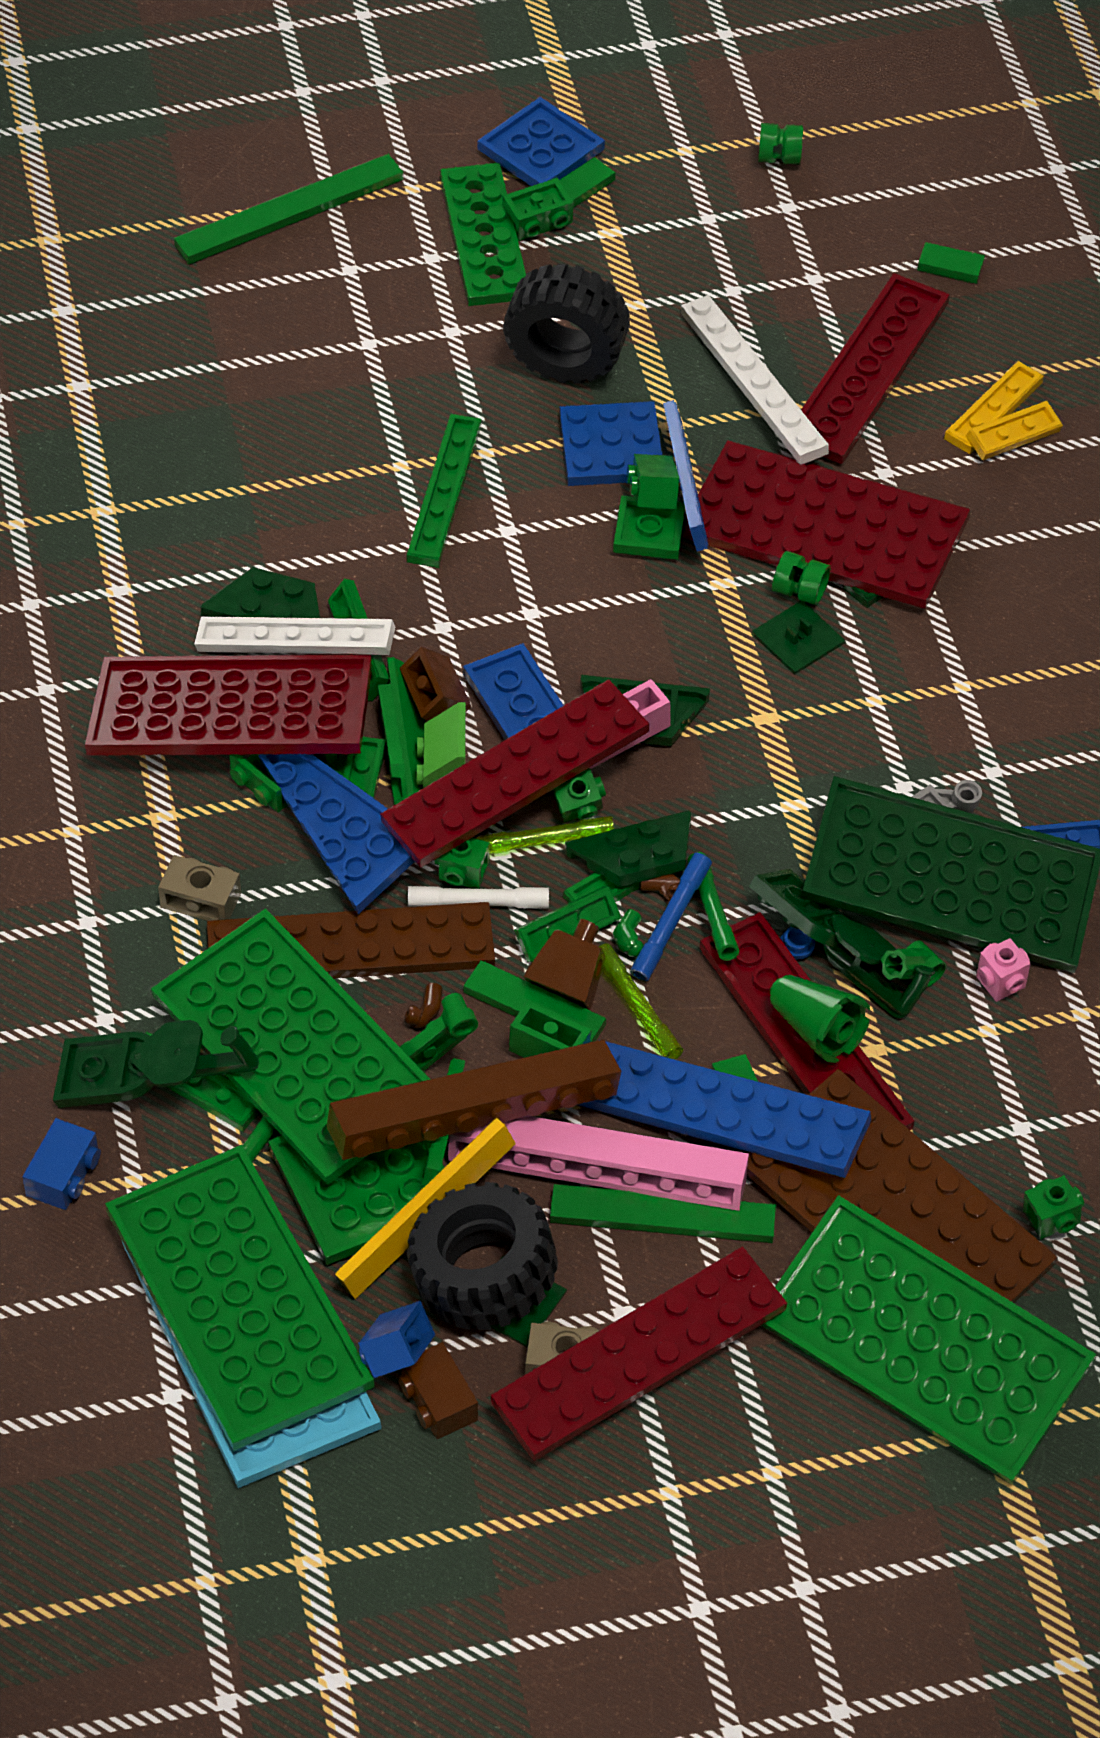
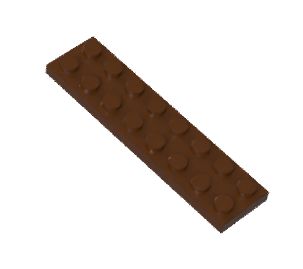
M489 902L363 910L359 914L356 911L274 916L333 979L475 969L481 960L495 966ZM251 918L207 921L208 948Z

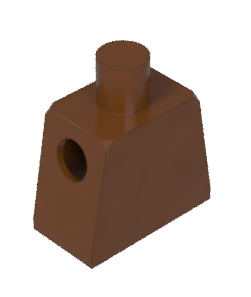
M580 919L573 935L555 930L525 972L524 978L526 981L591 1010L605 961V954L602 949L592 944L599 931V927L588 920Z

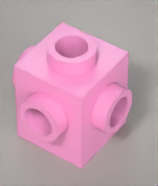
M1011 938L999 944L992 943L980 954L976 977L997 1002L1026 987L1031 964L1027 953L1022 948H1018Z

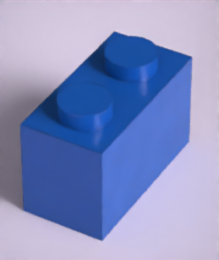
M55 1118L22 1176L26 1196L67 1210L72 1199H77L80 1196L84 1187V1177L88 1170H93L99 1161L101 1150L98 1148L96 1132Z
M421 1301L380 1314L358 1343L363 1364L370 1368L374 1378L414 1365L434 1338L435 1332Z

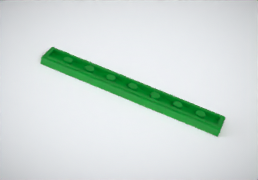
M386 154L174 238V246L186 262L192 264L404 180L403 171L393 158Z

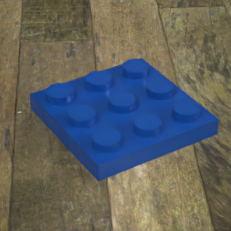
M541 97L478 140L479 151L495 162L500 163L502 167L530 186L555 178L560 180L605 149L604 139Z
M654 401L560 406L559 417L568 486L627 483L628 465H633L634 454L662 455Z

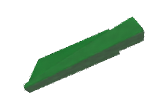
M387 657V673L390 680L388 684L378 685V707L383 738L386 740V757L394 805L423 789V785H417V764H424V758H417V737H424L425 719L421 717L401 673L400 667L404 662L395 657Z

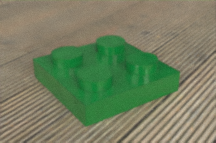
M621 495L613 553L678 560L685 517L684 502L677 501L676 509L637 507L635 497Z

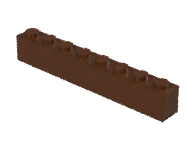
M603 1039L331 1102L327 1129L342 1160L365 1157L371 1153L388 1149H399L405 1145L426 1140L433 1141L455 1133L470 1132L476 1128L488 1126L496 1118L502 1123H506L510 1120L537 1116L560 1108H571L581 1103L605 1100L617 1094L622 1071Z

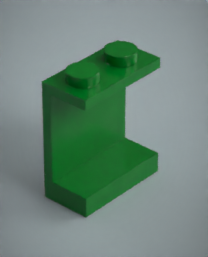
M229 754L230 775L239 786L243 787L245 785L262 805H269L276 812H280L288 806L282 797L281 788L271 780L262 766L259 754H253L247 759L238 754ZM312 754L329 767L337 760V754Z

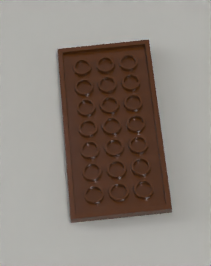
M839 1069L809 1095L867 1110L871 1113L870 1125L845 1178L756 1153L744 1152L749 1154L747 1176L811 1232L815 1230L839 1195L1013 1303L1022 1297L1057 1262L1058 1257Z

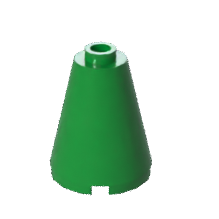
M793 975L779 978L771 986V1005L815 1053L826 1062L836 1063L840 1061L836 1058L843 1052L849 1055L863 1039L870 1019L865 1017V1008L870 1010V1005L862 997Z

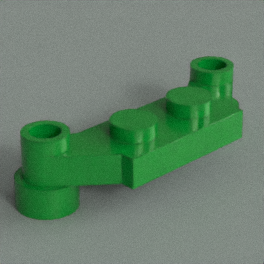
M452 993L444 997L441 1002L444 1008L441 1016L428 1023L423 1031L400 1046L422 1071H425L478 1027V1021L473 1010L467 1008L460 993Z

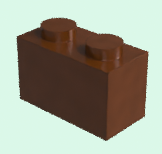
M421 646L400 667L422 718L431 720L459 702H466V712L472 707L448 656Z
M443 1342L425 1349L414 1365L402 1368V1376L398 1378L400 1387L407 1399L413 1397L418 1406L416 1413L424 1429L430 1428L437 1440L478 1421V1401Z

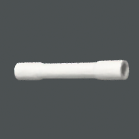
M408 886V907L489 902V906L549 909V888L459 889Z

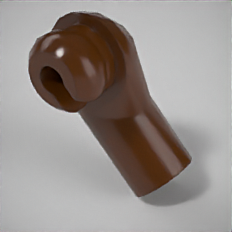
M668 874L641 881V891H658L665 899L670 901L680 880L675 875Z
M429 983L426 985L424 1002L421 1008L411 1005L405 1013L404 1020L407 1024L414 1025L416 1029L424 1028L441 1009L443 992L440 984Z

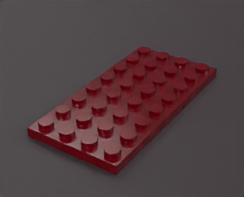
M729 440L724 445L698 493L709 546L777 566L783 553L790 551L804 556L807 563L814 559L831 565L829 581L848 587L854 586L869 593L871 592L926 609L970 517V509L810 463L800 465L796 459ZM686 516L683 521L681 538L693 541Z
M372 655L104 657L85 741L86 755L361 754L372 673Z

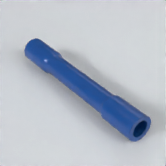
M696 852L690 859L680 878L676 891L648 942L643 945L630 969V973L636 978L649 981L663 955L664 947L693 894L699 889L712 865L711 859Z

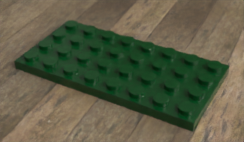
M833 776L801 898L981 948H986L992 943L999 944L1011 938L1018 948H1022L1027 953L1030 961L1075 973L1078 967L1099 873L1100 849Z

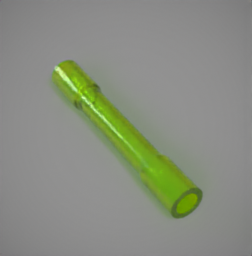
M612 816L581 820L571 824L510 833L498 832L474 836V838L490 842V855L509 852L514 849L584 838L614 829Z
M609 943L600 945L599 947L605 954L602 971L614 983L644 1026L650 1040L661 1056L674 1060L679 1058L683 1053L680 1043L668 1026L658 1017L628 974L626 966Z

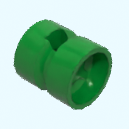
M761 123L758 162L775 163L778 159H781L784 164L800 165L803 125L787 124L784 129H780L778 124Z
M785 551L776 568L772 590L789 597L796 593L799 600L818 605L829 581L831 565L814 559L807 563L804 556ZM802 572L799 583H797L798 574Z

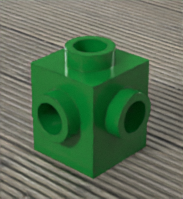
M590 768L552 790L564 822L576 818L586 820L597 815L598 810L603 809L601 797L606 796V791L600 776L594 778Z
M472 837L435 859L434 864L439 865V880L446 881L455 886L461 885L480 889L490 863V842Z
M1065 1175L1054 1180L1045 1179L1034 1188L1024 1192L1023 1212L1040 1240L1058 1232L1061 1234L1067 1233L1080 1224L1084 1200L1080 1190L1076 1186L1072 1187Z

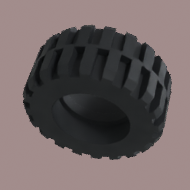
M559 263L556 267H552L549 264L540 267L539 270L536 268L530 271L518 282L504 317L503 332L509 349H514V356L519 362H525L527 369L532 372L535 370L541 373V377L548 380L551 377L557 379V382L560 383L573 381L574 384L585 382L586 379L590 382L600 378L601 375L607 374L612 370L613 365L617 363L629 330L630 314L627 305H624L625 300L621 293L615 292V286L607 280L605 282L601 279V275L594 271L592 273L585 271V267L576 265L573 268L568 267V264ZM551 318L569 321L582 330L564 327Z
M485 1182V1186H477L476 1183L465 1185V1189L456 1191L454 1188L444 1194L445 1198L439 1201L436 1198L427 1206L428 1212L426 1214L422 1212L415 1221L416 1229H412L409 1234V1248L407 1250L408 1262L418 1292L430 1312L437 1313L438 1318L448 1324L455 1321L456 1327L470 1329L471 1326H477L478 1330H488L490 1325L500 1324V1327L511 1324L510 1320L517 1316L520 1319L531 1312L530 1307L532 1305L537 1307L546 1297L544 1290L549 1291L555 1281L554 1274L558 1268V1259L545 1213L541 1206L535 1204V1200L524 1192L519 1194L517 1188L509 1185H504L503 1188H500L498 1183ZM489 1242L504 1243L512 1246L510 1251L501 1260L490 1266L480 1269H462L453 1266L464 1252L474 1246Z

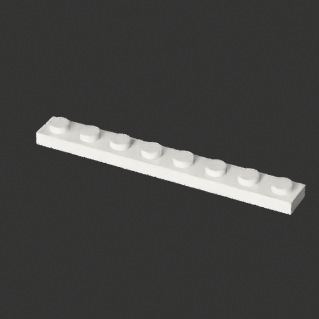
M706 295L681 305V315L798 463L802 465L829 454V444L712 298Z

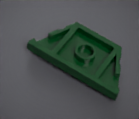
M255 567L250 568L205 601L200 607L201 616L320 618L315 583Z
M581 675L580 688L584 694L609 679L624 694L645 681ZM655 683L670 701L671 726L640 743L672 746L708 703L710 688Z
M688 810L565 842V854L571 859L577 855L586 860L588 869L606 876L607 880L619 887L683 871L686 868L691 812Z

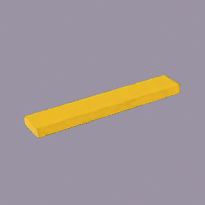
M498 1118L494 1119L335 1273L347 1293L356 1299L409 1248V1234L412 1229H416L414 1223L422 1212L425 1214L428 1212L427 1206L436 1198L439 1201L445 1198L444 1194L454 1188L456 1191L465 1189L467 1184L476 1183L516 1144L504 1123Z

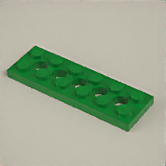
M500 163L440 169L441 184L468 306L511 302L516 286L526 276L514 222L502 204L503 195H506L507 191ZM477 189L481 192L471 193L469 190ZM482 210L486 213L476 214L474 211ZM486 231L491 234L484 236L480 235L479 232ZM493 253L495 256L486 257L484 254ZM495 274L501 277L497 279H492L489 277V275Z

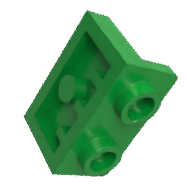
M558 178L503 195L502 204L516 225L515 230L518 241L533 238L557 228H563L573 221L574 202Z

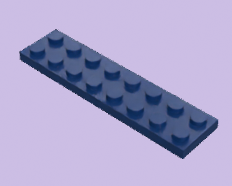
M606 1042L622 1071L617 1094L605 1100H594L577 1104L582 1107L843 1178L846 1177L871 1122V1113L867 1110Z

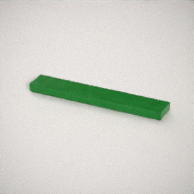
M450 414L409 545L407 563L439 568L481 430L482 419Z
M554 1184L550 1223L773 1243L776 1204L741 1201L740 1210L737 1211L624 1190Z

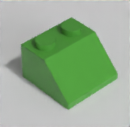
M459 702L424 723V737H417V758H424V764H417V785H423V788L465 764L466 702Z

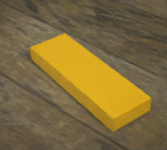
M1044 401L971 428L966 436L983 461L1060 432L1063 424L1048 401Z

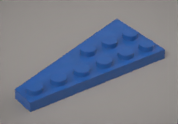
M259 754L262 766L271 780L281 788L282 797L358 914L415 862L381 822L380 813L388 808L317 757L308 754Z

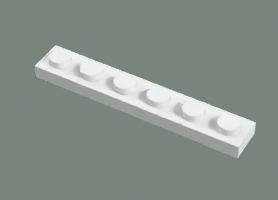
M201 617L194 645L198 652L390 655L395 624L392 619Z

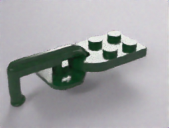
M791 869L755 875L749 887L758 894V899L763 904L774 907L783 915V920L789 926L800 929L812 939L822 943L828 960L837 970L895 1018L906 1017L911 1012L926 989L931 976L935 974L932 968L923 965L914 966L915 975L902 994L867 965V963H882L881 958L887 950H896L878 932L848 919L836 907L801 898L805 881Z
M192 1020L165 1023L151 1036L143 1032L131 1031L65 1039L53 1102L58 1108L128 1101L142 1096L154 1085L156 1087L184 1084L191 1078L255 1071L259 1066V1059L235 1026L226 1028L220 1037L221 1044L229 1046L233 1052L200 1055L203 1031L199 1024Z

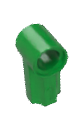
M920 940L911 943L906 949L887 950L881 958L883 965L882 973L889 980H912L916 972L914 970L916 965L932 968L935 974L931 976L927 987L935 984L942 977L947 967L946 963Z

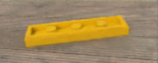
M1017 361L945 432L944 440L971 454L975 449L966 436L969 429L1012 414L1043 383L1044 375Z

